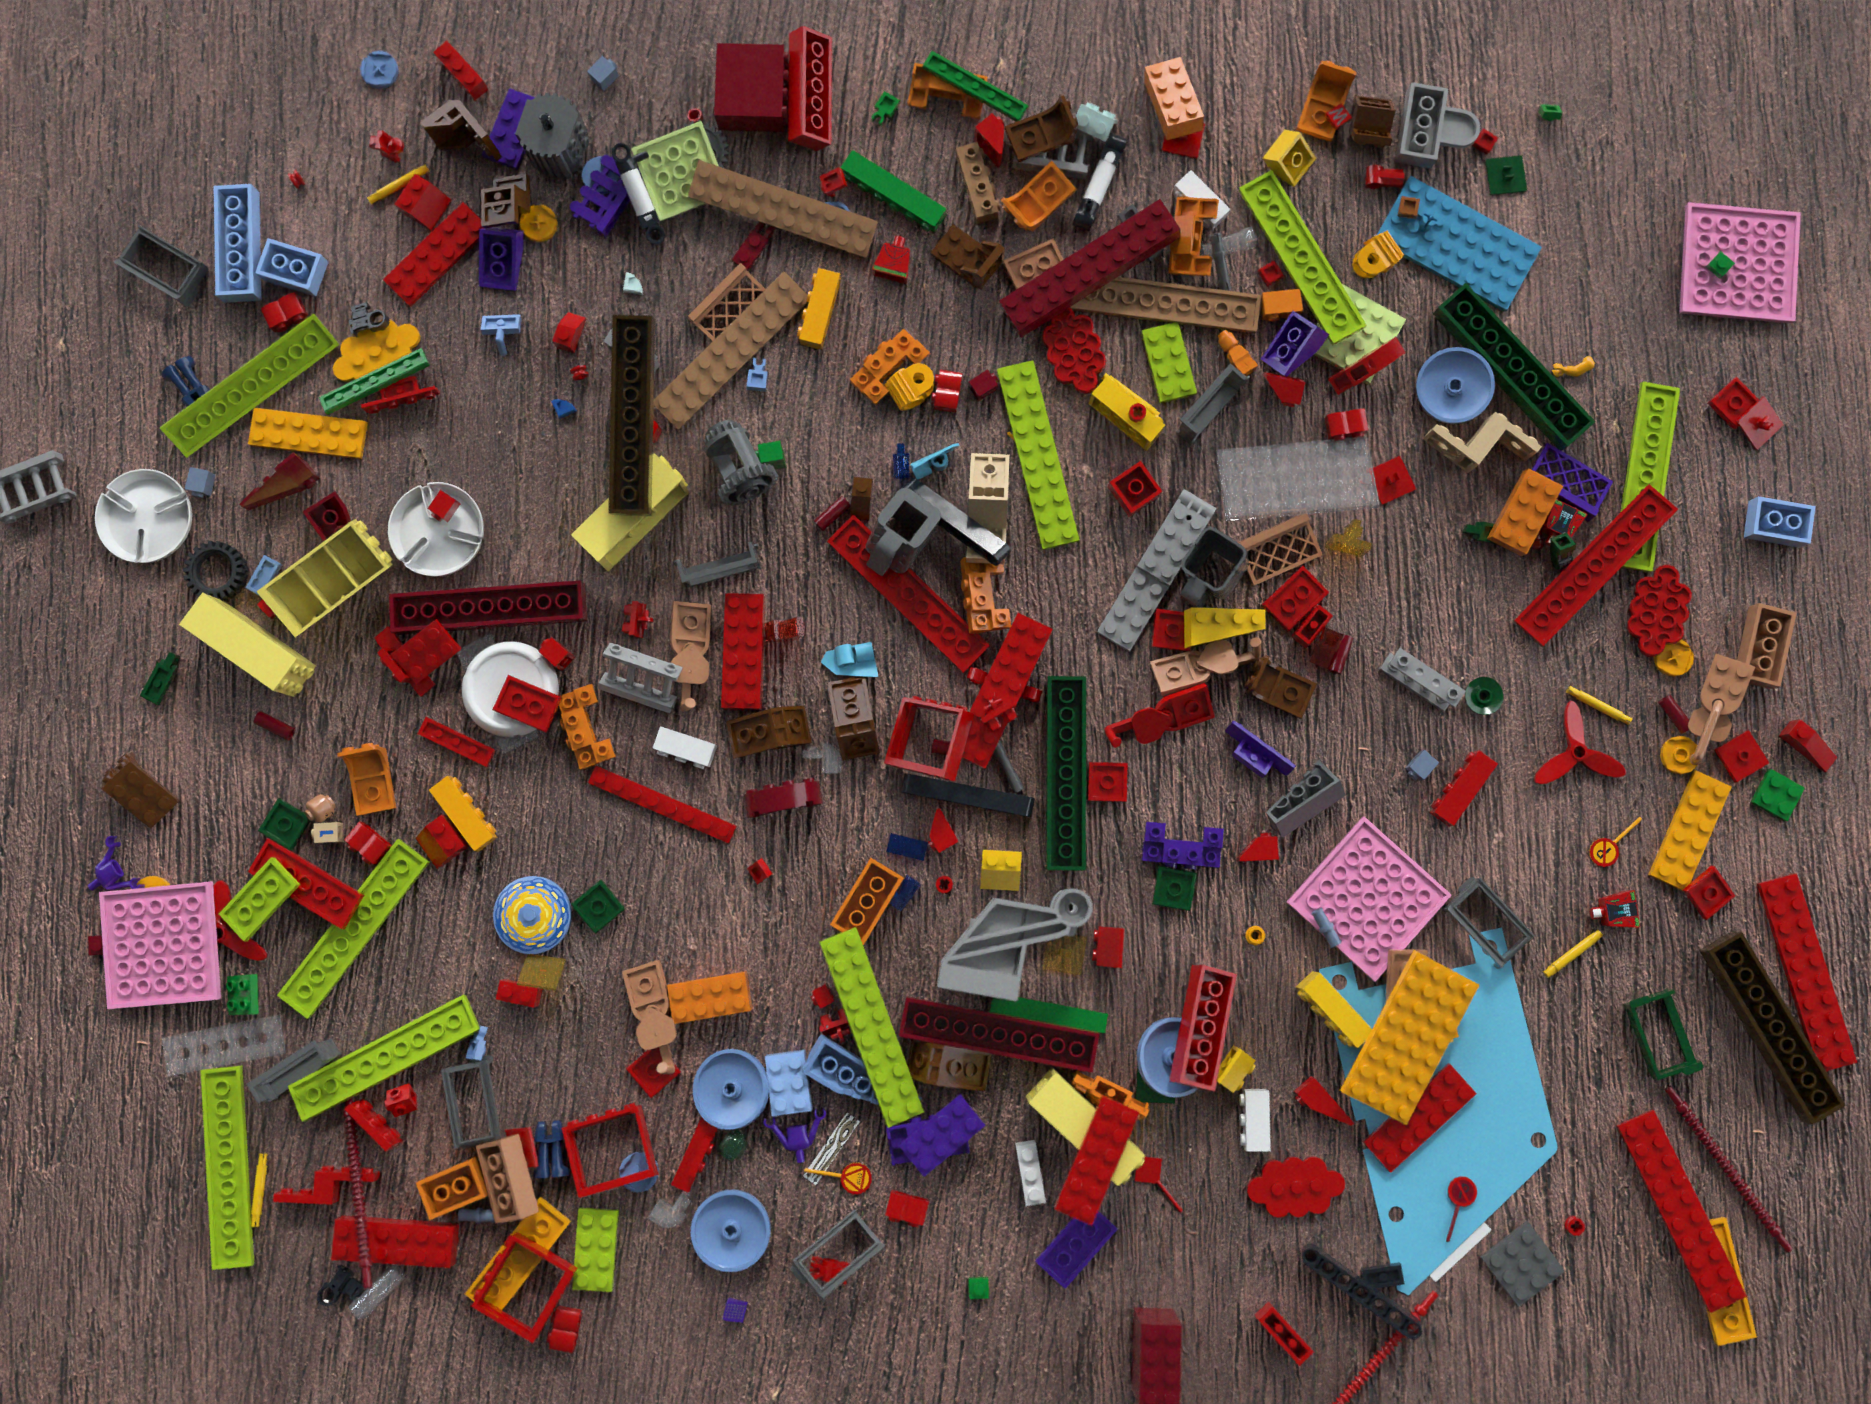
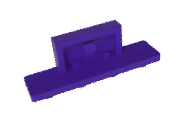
M1232 721L1225 729L1227 734L1240 742L1231 756L1261 778L1267 774L1271 766L1285 776H1288L1296 767L1288 758L1279 754L1273 747L1264 743L1258 736L1253 735L1236 721Z

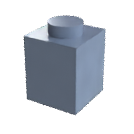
M603 56L587 71L590 80L602 91H605L619 76L616 64L611 59L607 60Z
M190 467L185 490L191 492V496L203 498V495L211 497L216 475L207 470Z
M1426 750L1418 752L1405 769L1409 771L1407 774L1412 779L1421 781L1425 780L1439 762Z

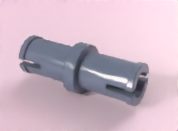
M1321 907L1313 911L1311 915H1313L1320 927V933L1324 934L1330 947L1333 948L1339 945L1342 941L1333 928V922L1329 921L1323 908Z
M479 1207L477 1209L460 1208L458 1212V1221H471L476 1224L495 1222L492 1210H483V1208Z

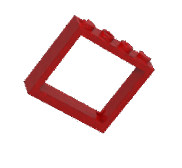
M913 696L912 699L903 697L884 764L955 782L974 714L968 712L967 707L956 705V708H954L952 704L946 702L937 704V701L926 698V701H922V698ZM917 708L958 717L943 769L902 760Z
M635 1103L623 1106L624 1110L610 1109L604 1111L605 1115L598 1117L597 1114L586 1117V1121L579 1123V1119L567 1122L568 1126L562 1128L578 1198L659 1175L642 1105L635 1106ZM635 1113L649 1169L587 1187L574 1131Z
M516 1232L513 1236L509 1235L503 1246L506 1248L502 1254L499 1252L494 1259L493 1264L495 1266L492 1271L489 1270L482 1281L485 1283L482 1289L478 1288L474 1293L472 1299L475 1301L471 1307L529 1342L534 1343L578 1268L521 1233ZM517 1243L565 1271L533 1328L484 1300Z

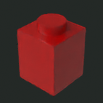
M440 490L427 509L433 512L431 516L439 522L442 519L449 522L461 503Z

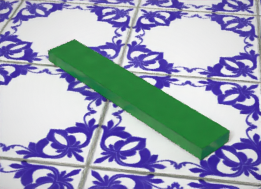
M931 51L922 65V69L1015 122L1020 121L1028 109L1029 105L934 51Z
M420 348L319 397L324 412L329 415L429 367L430 364L423 349Z
M992 997L990 1012L1101 1033H1105L1108 1013L1018 997L1017 1001Z

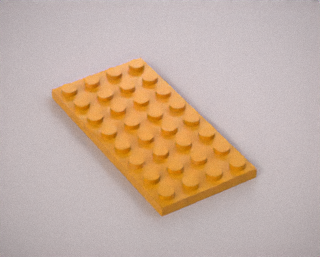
M1413 950L1340 1091L1407 1125L1480 985Z

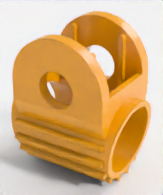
M1385 231L1363 243L1364 247L1353 257L1352 267L1359 277L1369 279L1380 272L1384 274L1388 272L1404 254L1389 232ZM1368 258L1372 260L1373 264L1368 262Z
M916 363L894 373L885 383V387L889 390L900 411L909 410L923 403L924 399L931 395L934 388V375L927 365ZM916 380L923 381L920 384L915 383Z

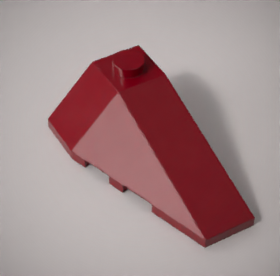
M293 452L274 468L276 472L272 476H266L262 480V487H257L248 494L240 503V506L248 511L310 489L316 485V481L320 478L306 460Z
M336 491L302 511L323 542L351 522L347 506Z

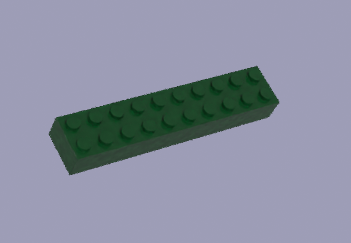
M1467 283L1461 286L1432 313L1463 348L1477 352L1489 363L1495 382L1557 449L1562 451L1596 422Z
M1047 676L1046 870H1086V676Z

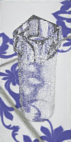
M1252 226L1221 237L1223 248L1226 249L1225 256L1242 250L1247 251L1256 248L1257 238ZM1211 242L1202 243L1200 255L1211 256Z
M392 1264L372 1284L371 1289L364 1291L351 1303L349 1309L358 1320L367 1318L406 1278V1274L398 1265Z

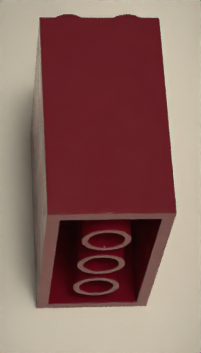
M717 43L714 117L718 131L785 132V125H788L787 107L789 106V52H785L784 44Z
M1133 1307L1131 1389L1137 1404H1181L1182 1324L1173 1309Z

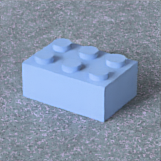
M267 238L255 273L263 281L316 297L328 261L321 254Z
M1758 496L1748 501L1744 538L1799 548L1811 544L1815 506Z
M806 1049L765 1056L772 1116L812 1111L809 1076L802 1072L807 1061Z

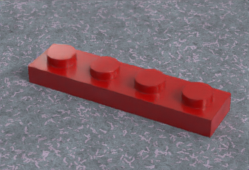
M425 717L417 733L485 767H488L496 751L429 717Z

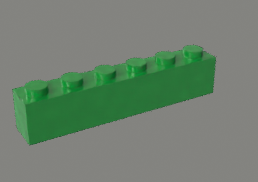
M854 150L850 152L840 167L847 182L855 183L865 193L868 191L877 201H884L893 211H900L906 219L911 222L916 221L927 232L932 231L935 233L947 215V208Z

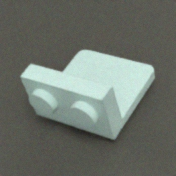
M1092 103L1081 104L1076 114L1077 128L1106 142L1113 125L1119 121L1115 119L1116 115L1105 110L1102 113L1098 111L1099 107Z

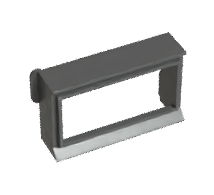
M138 225V230L119 259L113 262L123 270L129 271L176 299L185 307H189L198 295L196 288L209 268L199 260ZM147 239L152 240L194 265L178 290L131 263Z
M1231 363L1180 419L1182 423L1176 433L1189 443V448L1195 443L1199 434L1250 378V376L1246 377Z
M748 542L750 549L748 552L685 568L680 559L673 561V564L678 566L681 581L685 582L687 588L761 568L756 552L759 546L752 542Z
M1468 878L1458 888L1459 894L1442 909L1444 912H1449L1494 960L1495 963L1493 965L1497 969L1502 968L1528 941L1535 937L1481 878ZM1477 887L1524 935L1503 955L1493 947L1457 908Z
M332 1038L322 1042L313 1040L246 1085L257 1103L266 1101V1104L278 1099L277 1096L287 1091L289 1085L316 1072L339 1057L341 1053Z
M491 1055L483 1056L481 1061L472 1060V1063L441 1070L454 1148H472L482 1144V1142L506 1137V1132L501 1133L489 1069V1063L493 1062ZM479 1067L491 1135L464 1141L452 1072Z
M853 1210L793 1260L791 1272L801 1284L807 1283L823 1303L831 1292L878 1253L882 1254L885 1251V1245L856 1213V1210ZM854 1221L869 1239L872 1246L821 1288L803 1266L802 1262Z

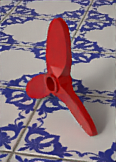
M1569 701L1564 710V729L1568 747L1565 752L1552 757L1539 768L1534 776V782L1536 784L1550 783L1566 774L1577 762H1580L1589 770L1613 778L1625 776L1626 769L1616 759L1600 751L1587 748L1584 741V727L1580 710L1574 701ZM1575 748H1578L1580 751L1579 757H1576L1574 754Z
M217 881L213 886L217 945L222 943L234 952L252 960H265L267 953L261 945L251 938L248 941H243L219 915L232 900L226 882ZM220 929L223 930L222 938L219 936Z

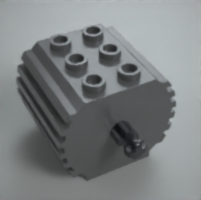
M540 93L532 100L527 99L515 135L532 166L539 173L543 172L544 176L548 177L550 175L554 179L556 176L559 179H563L564 176L571 178L572 174L577 172L578 167L582 165L584 149H587L589 145V138L586 133L587 128L577 106L572 104L571 100L567 98L566 101L564 96L560 95L558 97L556 93H553L552 96L550 93H545L544 96Z

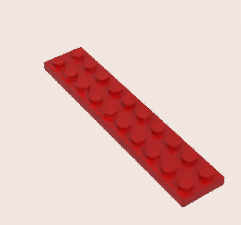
M1648 484L1513 622L1543 647L1674 515L1678 508Z
M853 514L827 540V543L964 673L990 645L978 633L969 634L968 624L910 568L904 573H897L888 568L883 576L869 568L866 564L871 554L866 550V542L871 531Z
M1797 873L1757 883L1807 1041L1825 1071L1857 1063Z
M1649 1110L1616 1125L1708 1312L1712 1313L1746 1298L1747 1295L1655 1111Z

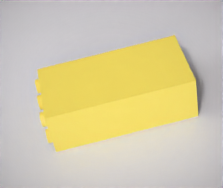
M655 453L653 454L651 516L609 514L608 498L571 534L608 572L689 493L686 488L688 484L683 479V476L676 469L673 470L669 465L670 463L662 455L658 457Z
M354 519L256 591L294 637H297L393 565L391 563L393 560L386 551L382 552L378 547L380 545L379 541L374 536H369L366 532L368 528L361 520L357 521Z
M205 593L200 595L179 624L273 691L294 697L297 693L301 692L306 679L311 678L314 674L315 664L225 601Z
M1051 1067L1026 1095V1098L1030 1105L1079 1149L1096 1107ZM1130 1139L1127 1141L1111 1179L1117 1186L1121 1183L1125 1184L1131 1177V1171L1134 1168L1138 1169L1144 1163L1143 1158L1145 1155Z

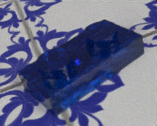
M891 833L886 852L924 861L928 842Z

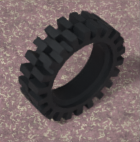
M208 541V544L201 543L200 548H193L195 552L187 555L190 557V560H185L184 562L187 568H183V572L186 573V576L183 577L185 581H188L186 583L187 587L191 588L194 594L200 597L202 593H205L222 601H227L228 597H235V592L240 593L242 591L239 588L240 586L244 587L246 584L243 580L248 579V575L245 574V571H248V567L245 566L247 562L246 559L242 558L241 552L220 541ZM213 555L226 556L232 566V574L229 581L219 588L206 587L200 578L202 563Z

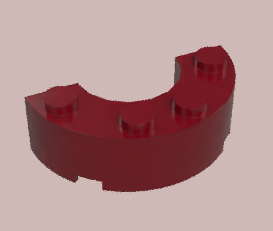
M814 778L803 779L802 783L795 784L793 780L782 782V786L775 787L774 784L763 786V790H747L744 795L748 818L823 804L819 781H814Z

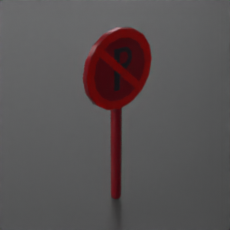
M1456 1177L1448 1186L1449 1198L1456 1204L1446 1238L1447 1242L1451 1240L1460 1206L1471 1205L1477 1197L1476 1185L1468 1177Z

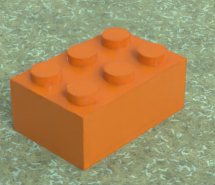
M477 1156L416 1182L429 1220L488 1195L482 1168Z

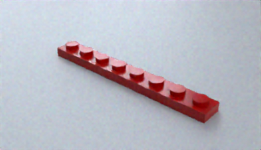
M595 766L588 781L591 785L729 844L737 828L732 823L599 766Z

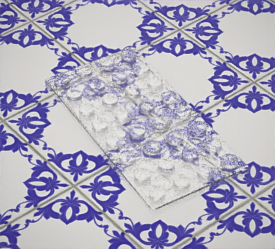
M1367 437L1345 438V440L1334 441L1333 439L1216 450L1226 521L1378 508L1380 505Z

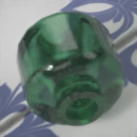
M738 1130L727 1132L719 1145L720 1154L730 1161L740 1159L748 1146L747 1140L744 1139L746 1135Z

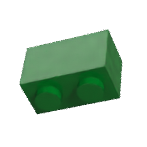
M781 441L758 444V450L755 453L761 464H770L774 466L775 470L786 468Z

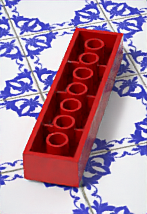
M1017 613L970 710L974 716L961 759L986 770L1008 723L1003 714L997 717V720L1001 727L991 732L986 724L983 725L981 718L994 710L985 712L983 707L989 705L988 698L991 697L993 701L1001 698L1003 703L997 706V708L1012 701L1015 705L1013 708L1015 710L1051 636L1052 628Z

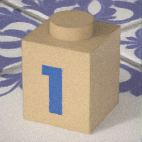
M314 823V828L311 831L314 843L344 842L343 823Z

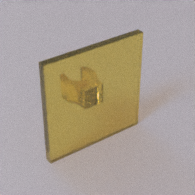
M1064 935L1056 939L1047 940L1043 969L1081 975L1087 937Z
M527 954L517 985L556 991L566 959Z

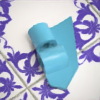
M952 444L911 463L910 466L915 478L919 480L932 474L931 466L937 471L946 469L948 466L946 453L953 451L959 444ZM936 458L944 459L942 460L943 463L939 464Z
M871 642L853 646L851 644L837 646L834 648L835 650L826 651L821 661L835 675L878 677Z

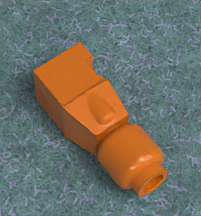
M1227 330L1221 332L1217 336L1219 339L1218 343L1224 352H1228L1227 358L1229 363L1246 377L1255 372L1258 366L1245 348L1240 344L1238 345V341L1233 333H1228Z

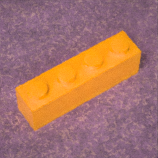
M818 268L817 274H813L812 285L814 286L812 291L808 292V308L803 310V326H799L797 332L801 345L822 350L841 282L840 273Z
M446 776L430 788L429 791L471 848L479 852L498 838L495 835L496 829L491 823L487 824L483 819L485 817L484 813L479 808L474 807L472 797L467 792L464 793L460 788L462 787L461 782L456 777Z

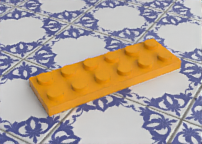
M254 408L248 445L362 459L368 423L362 420Z
M1697 770L1692 772L1649 871V876L1681 891L1690 884L1731 790V786Z
M540 1197L537 1200L539 1212L523 1218L511 1236L519 1232L547 1250H550L571 1220ZM517 1243L484 1300L503 1310L543 1258ZM501 1246L466 1291L465 1295L471 1300L475 1301L472 1299L474 1293L478 1288L482 1289L485 1283L482 1281L489 1270H493L495 1266L493 1261L499 1252L503 1253L506 1248L505 1246Z
M1727 1218L1710 1219L1709 1221L1744 1289ZM1747 1297L1712 1313L1707 1310L1716 1345L1720 1346L1757 1337Z

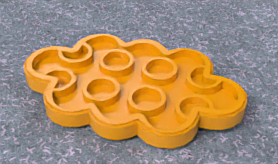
M389 319V325L383 331L373 333L369 329L359 332L358 337H348L341 344L342 357L333 364V373L343 382L356 380L412 353L411 349L415 348L420 342V332L411 324H403L398 327L394 321Z

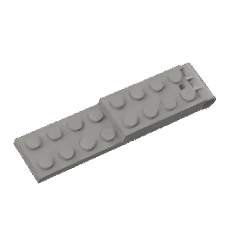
M1185 489L1182 491L1099 627L1098 634L1130 652L1180 570L1183 558L1191 546L1195 545L1194 542L1205 529L1217 508Z

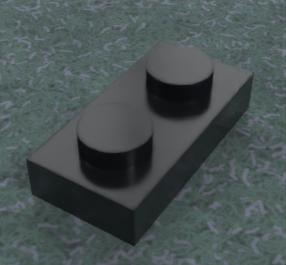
M1400 1262L1361 1268L1362 1279L1375 1288L1405 1284Z

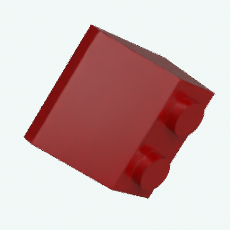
M991 113L975 126L974 142L978 143L979 148L983 149L985 155L999 169L1002 163L1004 122L1000 117H996Z
M414 174L394 205L401 213L432 231L452 200L433 184Z
M1267 372L1263 373V377L1284 406L1295 407V404H1301L1305 382L1302 379Z
M440 815L426 825L415 838L437 869L470 847L448 815Z
M1097 926V930H1094L1093 933L1096 949L1092 950V961H1095L1096 966L1122 968L1124 928Z

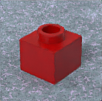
M827 983L811 991L813 995L810 997L815 1007L819 1005L821 1009L835 1001Z

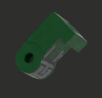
M1567 532L1550 538L1551 562L1556 570L1567 567L1573 561L1572 553L1576 550V543ZM1563 540L1561 545L1557 543L1558 541Z

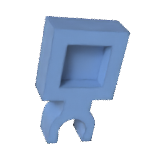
M753 358L754 370L749 369L747 390L766 392L768 371H763L766 366V359H763L762 365H757L756 358Z
M479 1026L480 1030L474 1034L473 1039H470L466 1059L482 1060L486 1051L484 1037L488 1027Z

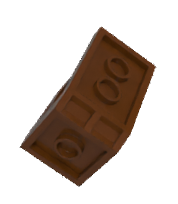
M449 100L419 122L439 150L467 148L476 141L479 146L484 145L482 149L488 157L492 155L496 161L502 158V155L488 134L460 100Z
M952 224L931 251V256L973 287L980 290L1003 263L1005 248L999 243L983 240L980 244L954 224Z
M853 677L827 682L842 761L879 754L880 750L866 678Z
M805 706L770 708L726 721L733 759L767 750H777L812 743Z
M912 1039L907 1066L912 1079L923 1083L985 1091L992 1054Z

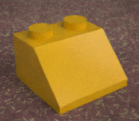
M1284 130L1263 157L1270 171L1272 170L1275 175L1295 187L1316 159L1302 134L1290 130Z
M982 850L980 889L1019 891L1022 852Z
M1233 1045L1220 1064L1217 1082L1233 1093L1236 1090L1239 1091L1244 1084V1077L1247 1074L1250 1075L1254 1070L1256 1060Z

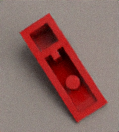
M1801 719L1790 721L1779 734L1780 738L1823 772H1827L1838 758L1819 734Z
M1310 1076L1294 1090V1093L1297 1095L1295 1099L1302 1107L1306 1105L1312 1110L1352 1126L1354 1124L1314 1077Z

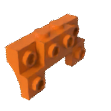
M914 63L908 106L926 109L928 96L930 95L964 102L962 116L975 119L981 118L982 102L922 69L923 64ZM974 74L985 81L988 80V76Z
M1177 197L1174 220L1181 228V237L1170 244L1171 253L1168 273L1172 275L1210 276L1212 257L1200 256L1203 221L1204 219H1217L1218 199Z
M905 329L900 331L892 340L889 339L887 342H882L877 348L878 351L873 355H868L863 361V367L850 378V383L875 406L886 394H889V390L882 382L902 365L906 358L913 364H916L930 355V352Z
M963 557L960 560L962 573L961 589L964 591L965 596L963 606L967 612L969 634L1010 629L1009 609L994 608L990 575H1002L1004 573L1003 564L995 566L991 563L966 562V557Z
M593 684L560 695L562 697L559 704L562 712L560 724L563 731L566 730L567 746L574 751L580 770L593 767L616 757L610 738L597 742L587 709L585 708L599 703Z
M1076 1070L1071 1085L1080 1093L1085 1094L1087 1092L1086 1097L1090 1099L1089 1101L1092 1104L1098 1105L1101 1096L1104 1095L1139 1111L1137 1120H1143L1147 1117L1149 1103L1146 1102L1144 1104L1132 1098L1133 1092L1098 1075L1093 1079L1081 1073L1080 1070Z

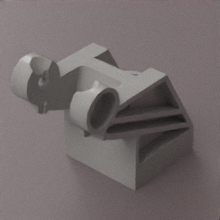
M1063 889L1052 897L1049 908L992 898L975 919L970 918L969 927L941 959L937 987L1017 1001L1026 945L1056 939L1064 935L1074 936L1076 928L1085 924L1091 916L1092 902L1089 896L1078 889ZM1070 904H1072L1073 909L1071 911H1069L1068 906Z

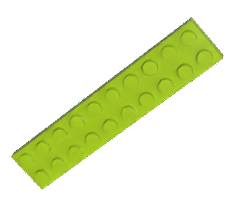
M1271 170L1239 187L1241 196L1293 282L1300 289L1301 295L1321 328L1329 334L1327 338L1332 346L1365 329L1367 326L1273 171Z
M313 313L160 426V429L187 458L336 348L339 343Z
M1034 361L998 368L997 374L1042 550L1079 542Z
M1649 382L1640 383L1621 512L1648 484L1664 496L1680 388ZM1659 530L1621 568L1648 573L1653 572Z
M397 839L358 889V892L365 896L346 928L340 929L331 924L277 996L305 1018L310 1019L430 861L401 839Z
M854 927L819 941L886 1126L889 1128L923 1113V1107L857 928Z
M463 994L289 1085L288 1088L301 1121L306 1122L477 1033L480 1030L479 1024L467 996Z
M243 1065L201 1070L212 1270L254 1265V1250L251 1226Z

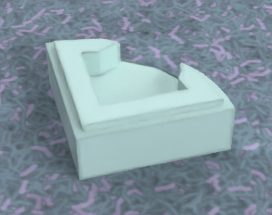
M626 272L623 291L643 295L640 281L633 274Z

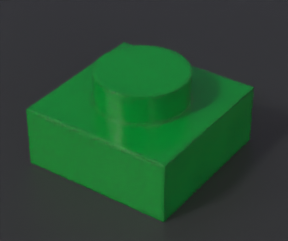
M1540 104L1539 113L1544 120H1561L1563 112L1558 105Z
M1720 251L1707 264L1706 268L1720 279L1735 263Z
M969 1277V1299H989L988 1277Z

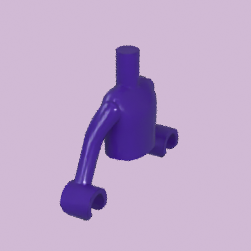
M117 836L107 837L105 843L109 849L104 858L95 867L97 878L88 884V888L92 891L100 885L106 888V890L127 887L131 889L144 888V884L137 885L141 878H132L130 881L115 883L124 876V873L118 862L114 859L110 860L115 848L120 847L121 843H114V839Z
M823 1108V1115L817 1116L816 1109L814 1110L815 1119L809 1133V1138L806 1124L786 1127V1140L775 1124L773 1116L772 1124H767L765 1117L763 1122L767 1128L773 1130L785 1149L796 1152L797 1163L805 1162L803 1150L813 1144L819 1123L825 1118L826 1111Z

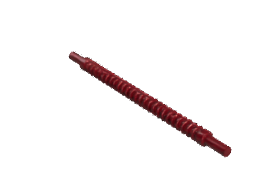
M1671 1085L1667 1086L1664 1090L1675 1103L1676 1110L1682 1113L1681 1116L1685 1117V1122H1689L1688 1126H1692V1131H1696L1695 1135L1699 1136L1698 1139L1703 1140L1702 1144L1706 1145L1705 1148L1709 1150V1154H1713L1712 1158L1717 1159L1716 1163H1720L1719 1167L1723 1168L1724 1173H1727L1726 1177H1730V1182H1734L1733 1186L1737 1187V1191H1741L1740 1195L1744 1196L1745 1201H1748L1747 1205L1751 1206V1210H1755L1754 1214L1758 1215L1757 1218L1761 1220L1762 1224H1765L1764 1227L1768 1229L1771 1237L1776 1238L1786 1253L1791 1252L1793 1248L1783 1236L1782 1229L1779 1225H1775L1776 1221L1772 1220V1216H1768L1769 1212L1765 1211V1207L1761 1206V1202H1758V1197H1754L1755 1193L1751 1192V1188H1747L1748 1184L1744 1183V1179H1740L1741 1175L1737 1174V1169H1733L1734 1165H1730V1160H1726L1727 1156L1723 1155L1724 1152L1719 1151L1720 1147L1716 1146L1717 1143L1715 1141H1712L1713 1137H1709V1132H1705L1706 1128H1702L1703 1124L1698 1123L1699 1119L1695 1118L1696 1115L1694 1113L1692 1114V1109H1688L1689 1105L1687 1102L1681 1100Z
M350 1098V1099L344 1101V1102H345V1108H346L350 1103H353L352 1098ZM344 1111L343 1115L346 1119L344 1123L347 1124L345 1129L348 1130L345 1132L348 1135L346 1140H349L347 1142L349 1146L347 1151H350L348 1162H351L349 1167L352 1168L349 1172L352 1174L350 1179H353L351 1181L353 1185L351 1190H354L352 1201L355 1202L353 1207H356L354 1218L357 1219L355 1221L357 1227L355 1229L358 1230L356 1235L359 1236L356 1239L359 1242L357 1247H360L358 1253H360L358 1258L361 1259L359 1261V1268L362 1269L364 1289H371L370 1267H372V1260L369 1259L371 1254L368 1253L371 1249L368 1248L370 1242H367L369 1231L366 1230L368 1228V1225H365L367 1214L364 1213L366 1208L363 1207L366 1203L363 1202L365 1197L362 1196L365 1192L362 1191L364 1186L361 1185L363 1180L360 1178L363 1175L360 1174L362 1169L359 1168L362 1164L359 1163L361 1160L358 1157L360 1155L358 1151L360 1147L357 1146L359 1141L356 1140L359 1136L356 1135L358 1132L355 1129L357 1127L356 1121Z

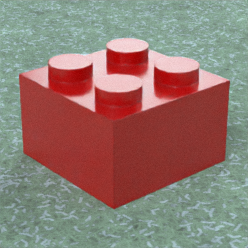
M1141 461L1111 480L1107 486L1128 517H1131L1153 502L1163 492Z

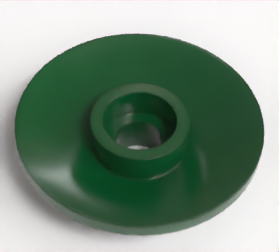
M1478 677L1472 680L1466 687L1465 701L1473 712L1480 715H1489L1501 707L1504 693L1496 680L1490 677ZM1480 693L1485 695L1484 700L1479 698Z

